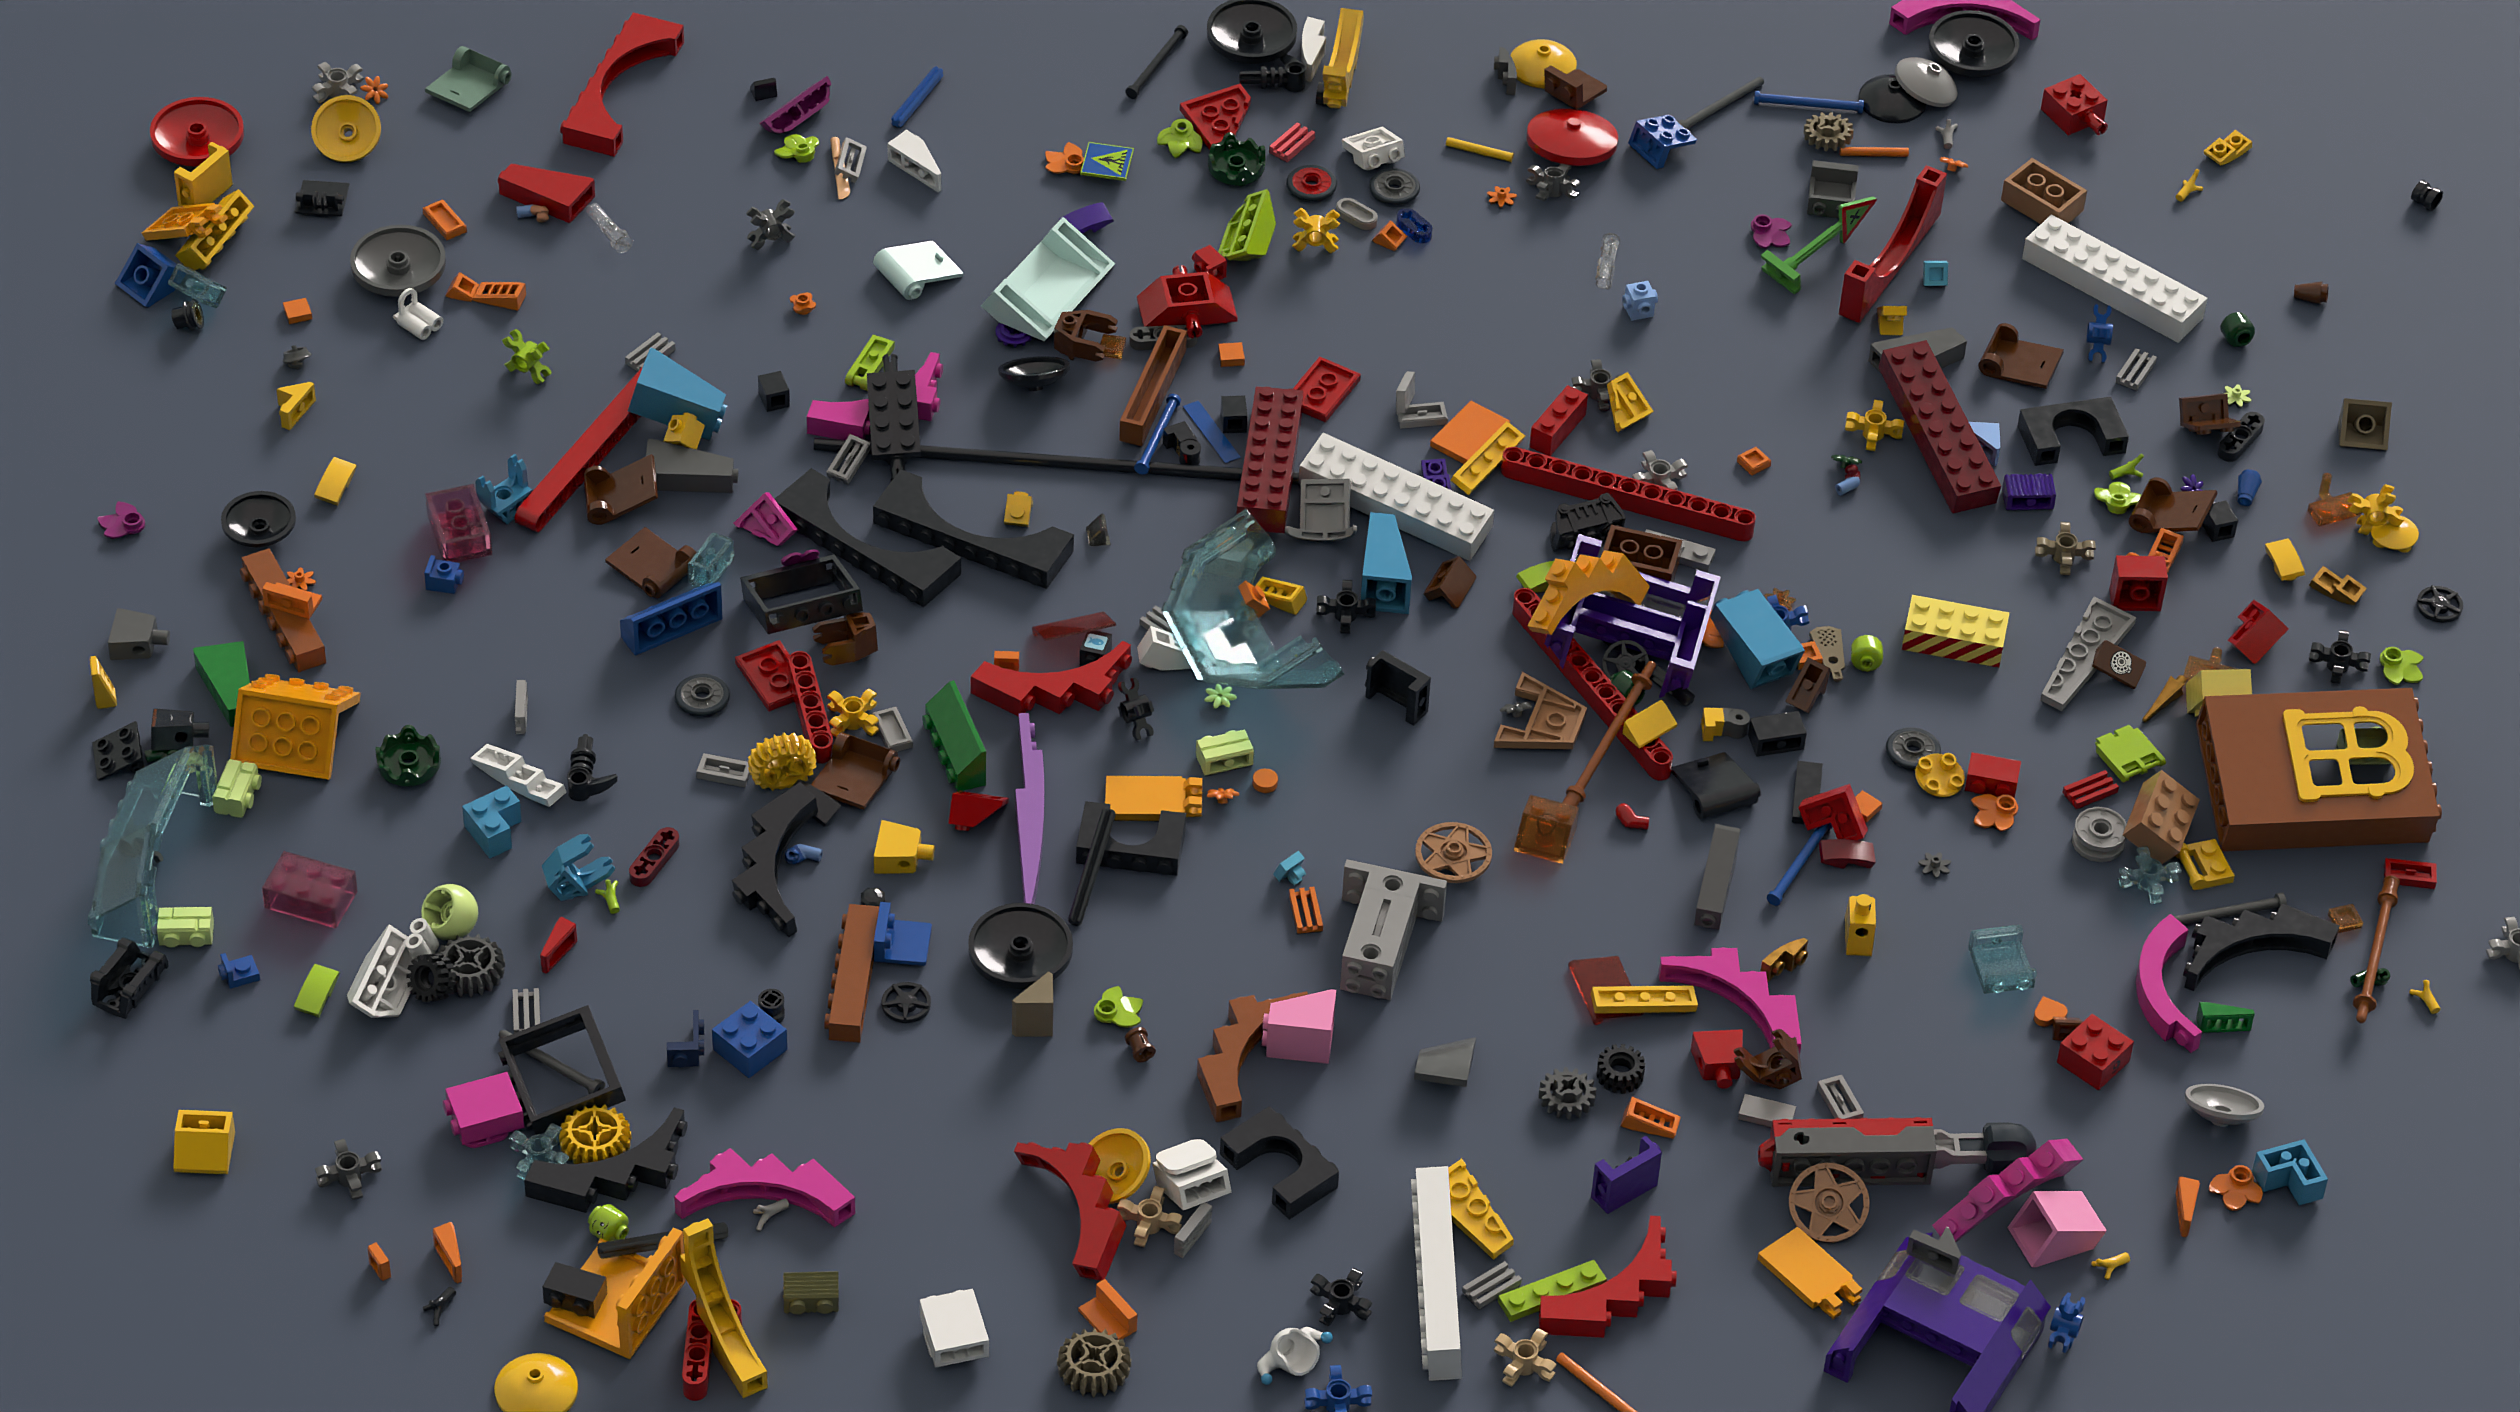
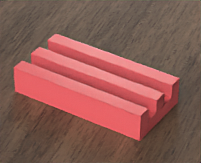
M1297 122L1269 146V153L1288 163L1315 139V132L1313 130L1308 132L1307 127L1301 128V124Z

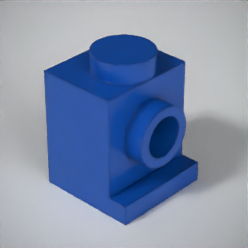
M431 555L424 572L426 590L455 594L458 584L461 585L464 578V571L460 570V563L437 560L436 556Z

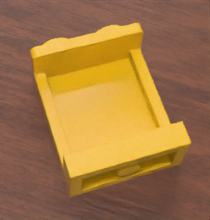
M211 142L208 144L209 158L196 169L189 172L179 167L174 171L178 206L212 203L233 185L229 150Z

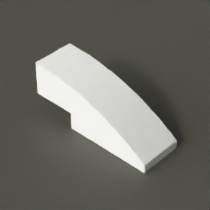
M1307 17L1301 47V63L1306 67L1305 78L1308 82L1312 81L1325 56L1326 37H1324L1325 21Z

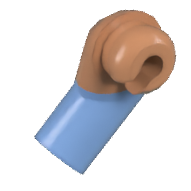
M524 205L516 207L517 218L536 216L538 222L549 220V210L545 206Z

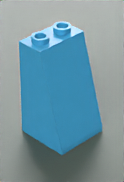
M650 347L628 411L665 425L669 424L672 415L693 414L699 422L705 425L701 438L710 440L713 432L718 433L727 405L723 404L726 394L658 350Z
M1370 512L1362 574L1361 600L1375 598L1376 611L1409 614L1412 575L1395 514Z
M1759 589L1750 592L1745 590L1734 598H1723L1715 603L1710 617L1750 689L1794 673L1805 649Z

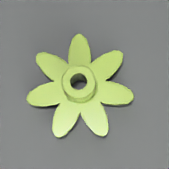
M2238 384L2233 389L2225 386L2226 394H2228V405L2236 402L2238 407H2242L2243 402H2251V399L2247 397L2250 394V390L2242 391Z
M1216 684L1215 690L1212 688L1205 690L1209 696L1205 697L1204 701H1214L1213 707L1215 709L1221 705L1229 708V700L1237 699L1236 695L1230 694L1232 691L1230 686L1222 690L1221 685Z

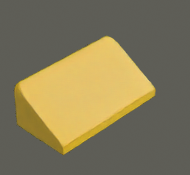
M1660 700L1624 722L1623 734L1640 749L1677 727V722L1666 704Z

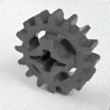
M1564 1067L1563 1072L1554 1069L1553 1075L1545 1074V1080L1540 1081L1538 1098L1541 1099L1542 1107L1548 1106L1547 1113L1557 1112V1118H1560L1562 1114H1565L1567 1119H1571L1572 1114L1580 1118L1582 1111L1589 1113L1590 1106H1594L1596 1088L1593 1087V1079L1587 1080V1073L1579 1075L1577 1068L1573 1072H1569L1568 1068Z

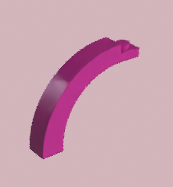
M2170 914L2152 930L2143 945L2137 969L2136 993L2142 1012L2155 1032L2165 1042L2172 1037L2175 1038L2178 1044L2184 1046L2192 1053L2199 1048L2202 1031L2172 1003L2162 980L2164 965L2177 951L2185 946L2189 930Z

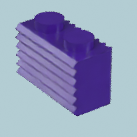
M2006 474L2004 476L2002 493L2005 510L2054 509L2056 492L2052 474H2011L2010 476Z

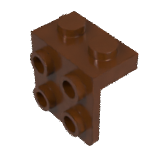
M1551 65L1544 69L1545 92L1576 110L1607 92L1606 84L1579 69H1575L1568 74Z
M2226 393L2179 398L2180 426L2188 428L2189 432L2210 434L2212 429H2219L2220 432H2232L2234 427L2241 426L2240 421L2229 418L2228 394Z

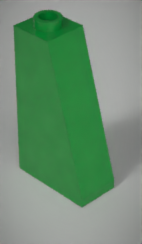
M244 642L193 648L196 670L230 727H234L238 689L250 684Z

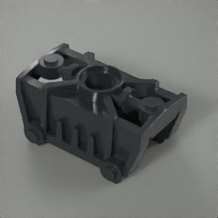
M1608 493L1601 494L1598 499L1574 505L1566 503L1559 505L1555 514L1556 521L1552 523L1550 529L1552 550L1557 552L1558 549L1566 547L1568 550L1574 548L1579 534L1605 541L1611 525L1624 527L1626 517L1623 510Z
M122 937L117 943V949L99 971L95 970L90 975L92 1004L110 1014L126 1019L128 1017L127 1014L132 1008L135 1009L137 1007V1002L154 981L160 979L159 975L163 970L169 967L166 955L158 951H154L152 954L144 951L141 952L135 941ZM137 958L142 959V967L136 968L131 972L130 967ZM115 994L116 999H110L107 1003L103 1002L106 996Z

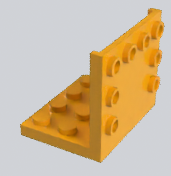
M265 674V677H259L258 680L251 681L250 684L238 689L230 759L238 760L242 763H255L259 769L329 780L332 774L339 713L360 703L361 693L354 692V688L348 686H338V689L329 688V684L324 682H314V685L304 684L305 680L299 678H290L289 681L280 680V676L274 674Z
M674 1227L668 1236H664L661 1239L653 1256L650 1255L648 1258L635 1253L601 1259L596 1247L581 1268V1270L606 1277L607 1295L596 1317L580 1316L572 1311L552 1307L549 1312L545 1313L544 1322L631 1359L686 1282L681 1273L680 1255L684 1254L683 1231ZM600 1238L598 1244L608 1241Z

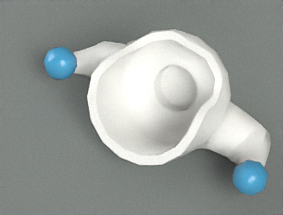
M1303 1327L1301 1329L1286 1328L1280 1331L1273 1338L1270 1350L1257 1363L1261 1382L1269 1385L1273 1381L1272 1375L1269 1372L1278 1368L1295 1376L1309 1373L1315 1367L1320 1355L1319 1345L1316 1341L1322 1340L1323 1343H1330L1333 1340L1332 1334L1330 1332L1323 1333L1310 1327Z

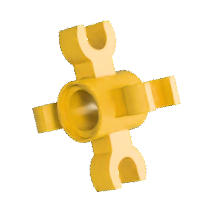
M1303 208L1294 212V215L1298 217L1293 221L1294 224L1304 229L1303 232H1297L1293 236V239L1296 241L1292 245L1294 249L1300 252L1307 244L1311 246L1323 245L1329 253H1333L1338 249V246L1334 244L1339 241L1338 237L1328 232V230L1335 229L1340 225L1336 220L1340 217L1338 212L1333 209L1325 217L1320 215L1309 217Z
M1874 399L1873 409L1867 411L1865 417L1855 412H1847L1845 430H1863V436L1867 439L1866 450L1875 451L1877 441L1881 440L1884 434H1889L1896 439L1902 438L1904 420H1886L1887 416L1882 411L1883 401Z
M2385 484L2381 488L2380 494H2371L2365 499L2355 493L2351 494L2347 501L2353 503L2349 508L2350 512L2355 514L2364 513L2356 521L2357 524L2361 525L2358 533L2368 535L2372 526H2381L2387 521L2395 526H2400L2404 522L2405 518L2400 517L2403 509L2398 506H2388L2396 499V496L2391 494L2394 490L2393 486Z
M867 689L861 698L851 696L844 699L839 692L832 691L827 696L831 700L827 707L833 712H839L840 715L833 717L829 721V725L833 726L831 734L837 737L846 728L857 730L861 727L870 736L877 733L879 728L875 725L879 722V719L874 715L865 713L877 705V702L873 700L877 693Z

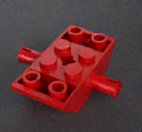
M1179 265L1174 267L1172 270L1173 275L1160 276L1137 295L1143 327L1186 325L1188 336L1194 338V331L1196 338H1198L1203 333L1201 325L1238 322L1230 287L1208 272L1187 273V268L1181 265L1182 272L1179 270Z

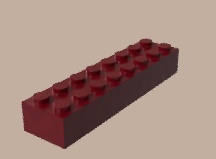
M1927 340L1883 350L1879 370L1952 514L1996 504L2001 484Z
M1257 386L1255 388L1237 502L1236 529L1285 533L1302 419L1303 390Z

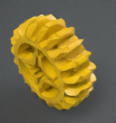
M785 732L781 736L774 734L773 738H764L763 743H756V748L751 749V755L748 757V770L755 784L760 785L762 789L769 787L773 791L774 789L791 788L798 779L808 781V776L813 775V769L816 768V753L812 748V744L808 739H804L803 735L796 736L795 733L786 735Z
M594 1104L592 1108L584 1107L582 1111L575 1110L573 1116L566 1115L565 1122L561 1123L559 1134L560 1149L565 1154L567 1161L573 1160L574 1164L597 1162L620 1155L629 1150L632 1139L630 1124L628 1120H625L623 1113L617 1114L615 1108L608 1110L606 1104L602 1108H597Z

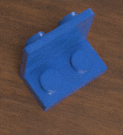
M1664 115L1636 121L1628 144L1651 165L1659 169L1664 167L1670 149L1695 144L1697 139L1688 129L1680 125L1673 116Z
M880 902L874 937V962L925 966L932 924L895 920V914L891 913V903Z

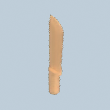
M832 137L830 140L834 170L841 150L838 137ZM842 173L839 175L835 174L839 200L848 197L850 194L848 178H842Z

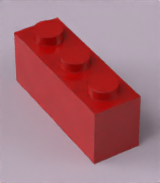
M1567 385L1531 427L1529 447L1551 456L1585 417L1588 394Z

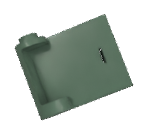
M460 46L453 56L452 68L427 86L425 92L471 112L501 87L508 84L512 73L509 66L465 46Z

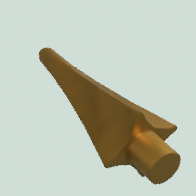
M2179 675L2176 679L2170 676L2160 695L2143 717V722L2150 720L2161 709L2184 694L2182 687L2187 682V679L2183 675Z

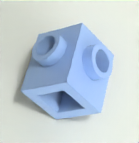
M1649 281L1626 285L1622 302L1631 321L1654 317L1655 303L1658 302V295L1656 290L1652 289Z

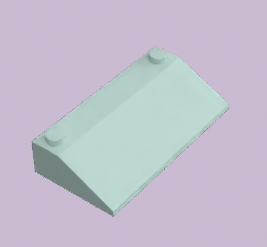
M1062 217L1033 251L991 293L981 307L998 322L1045 341L1053 333L1061 313L1073 311L1115 263Z

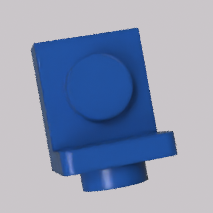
M226 953L220 954L221 964L217 965L221 980L226 979L230 989L260 980V974L252 955L229 961Z

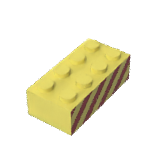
M1912 595L1902 650L1999 668L2010 613Z

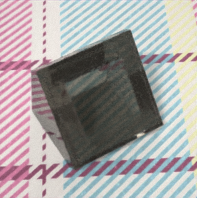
M1100 514L1086 527L1090 546L1111 545L1105 515Z

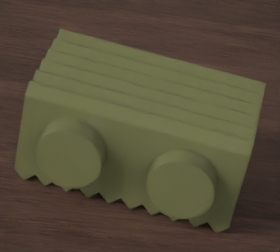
M838 1271L783 1272L785 1313L802 1314L812 1311L813 1313L828 1314L832 1311H839Z

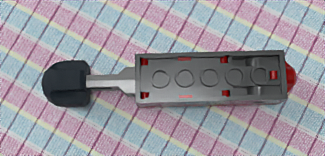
M1932 1118L1772 1120L1770 1138L1758 1147V1163L1761 1167H1765L1770 1171L1772 1187L1792 1186L1796 1178L1804 1170L1820 1163H1836L1848 1167L1862 1179L1865 1185H1931L1933 1169H1941L1951 1164H1983V1168L1990 1174H2000L2016 1159L2029 1157L2036 1151L2037 1147L2030 1130L2021 1124L2009 1122L1986 1123L1982 1133L1950 1134L1942 1129H1933ZM1830 1169L1837 1184L1854 1181L1843 1172ZM1815 1172L1803 1179L1799 1186H1814Z

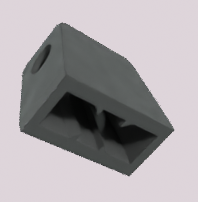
M117 608L108 640L110 660L150 658L155 645H169L170 631L158 630L154 615Z

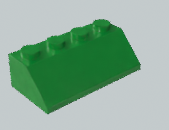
M949 681L925 704V715L922 716L924 728L931 732L932 746L934 748L937 747L939 750L940 764L942 766L945 765L947 768L946 775L949 783L954 784L956 791H965L986 785V750L955 681Z

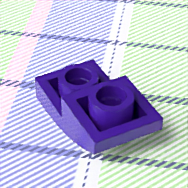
M1103 202L1080 208L1063 216L1082 234L1090 229L1096 232L1114 222Z
M1445 459L1421 460L1422 477L1451 490Z

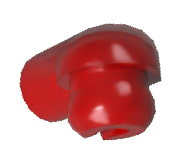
M1621 803L1616 807V816L1623 826L1627 828L1648 829L1649 817L1636 816L1631 807L1625 803Z

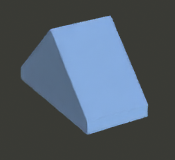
M1969 422L1989 463L1996 466L2000 453L1999 423Z

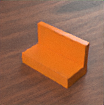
M266 582L262 588L264 606L308 619L311 618L323 599L322 595L278 582L276 584Z
M1106 1279L1096 1284V1297L1078 1307V1311L1093 1328H1096L1097 1332L1101 1333L1106 1329L1108 1335L1116 1333L1119 1340L1137 1331L1138 1314Z

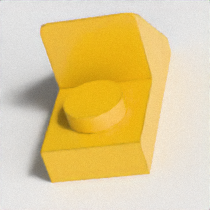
M1907 306L1877 307L1879 333L1881 335H1903V318L1907 316Z
M306 382L277 389L278 405L281 407L279 415L282 428L291 430L316 401L314 383Z

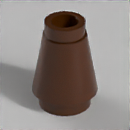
M2323 281L2300 285L2295 284L2294 298L2320 305L2322 302L2327 303L2329 285L2323 284Z

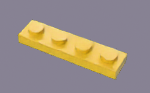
M1506 421L1452 476L1450 481L1470 495L1501 464L1503 451L1508 447H1517L1523 441L1525 435Z
M1694 986L1592 987L1590 993L1595 1013L1696 1012L1698 1007Z

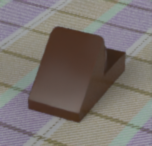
M1808 657L1785 702L1809 714L1819 693L1824 695L1826 692L1830 668Z

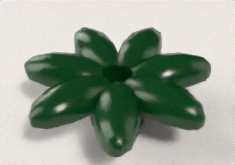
M1831 456L1834 461H1841V468L1844 469L1846 466L1851 465V463L1857 465L1862 463L1860 459L1853 456Z

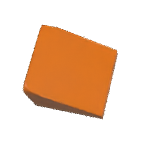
M1390 220L1372 241L1395 251L1406 239L1407 235Z
M459 272L452 280L445 296L471 302L480 284Z

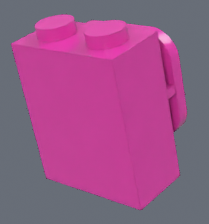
M508 1072L445 1089L444 1111L446 1116L451 1115L452 1120H450L452 1132L454 1136L459 1135L462 1145L470 1148L482 1147L504 1140L508 1136V1132L524 1128L523 1110Z

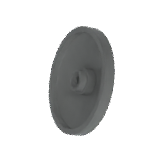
M390 225L375 229L360 238L351 251L350 264L355 280L365 289L379 295L400 296L408 288H413L419 293L435 284L445 270L446 257L441 241L431 232L411 225Z

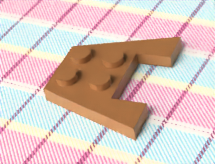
M1522 672L1515 689V696L1537 701L1525 731L1500 725L1494 740V748L1573 749L1585 720L1587 707Z

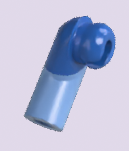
M797 844L786 850L785 860L790 864H797L806 859L820 862L823 849Z

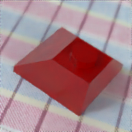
M964 791L952 793L948 824H955L954 829L970 831V827L979 825L1008 804L1009 798Z

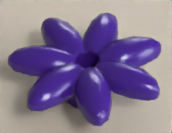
M2194 474L2190 476V479L2182 477L2186 485L2181 487L2182 491H2203L2200 488L2204 483L2202 481L2196 483Z

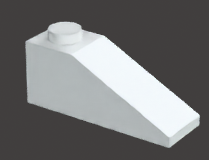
M905 130L887 143L889 162L933 190L941 191V172L925 142L919 136Z
M1150 626L1137 647L1139 662L1148 668L1179 670L1212 668L1219 665L1216 648Z

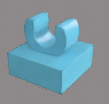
M1924 261L1923 285L1948 286V262Z
M1297 851L1281 862L1273 875L1279 882L1288 877L1289 881L1295 886L1306 875V872L1300 866L1305 859L1304 856Z

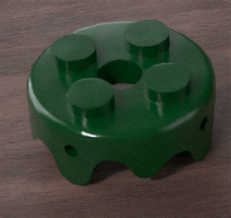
M1229 132L1224 135L1220 143L1211 145L1208 154L1209 172L1216 180L1228 185L1245 186L1258 180L1265 170V146L1258 147L1252 138L1240 142L1236 139L1234 133Z
M405 725L401 732L396 735H386L381 747H376L375 749L377 767L381 776L388 782L398 786L410 787L423 784L434 777L440 768V746L437 745L431 734L422 736L417 733L412 725ZM405 759H407V760H413V759H414V760H415V761H413V762H411V763H405V762H403Z

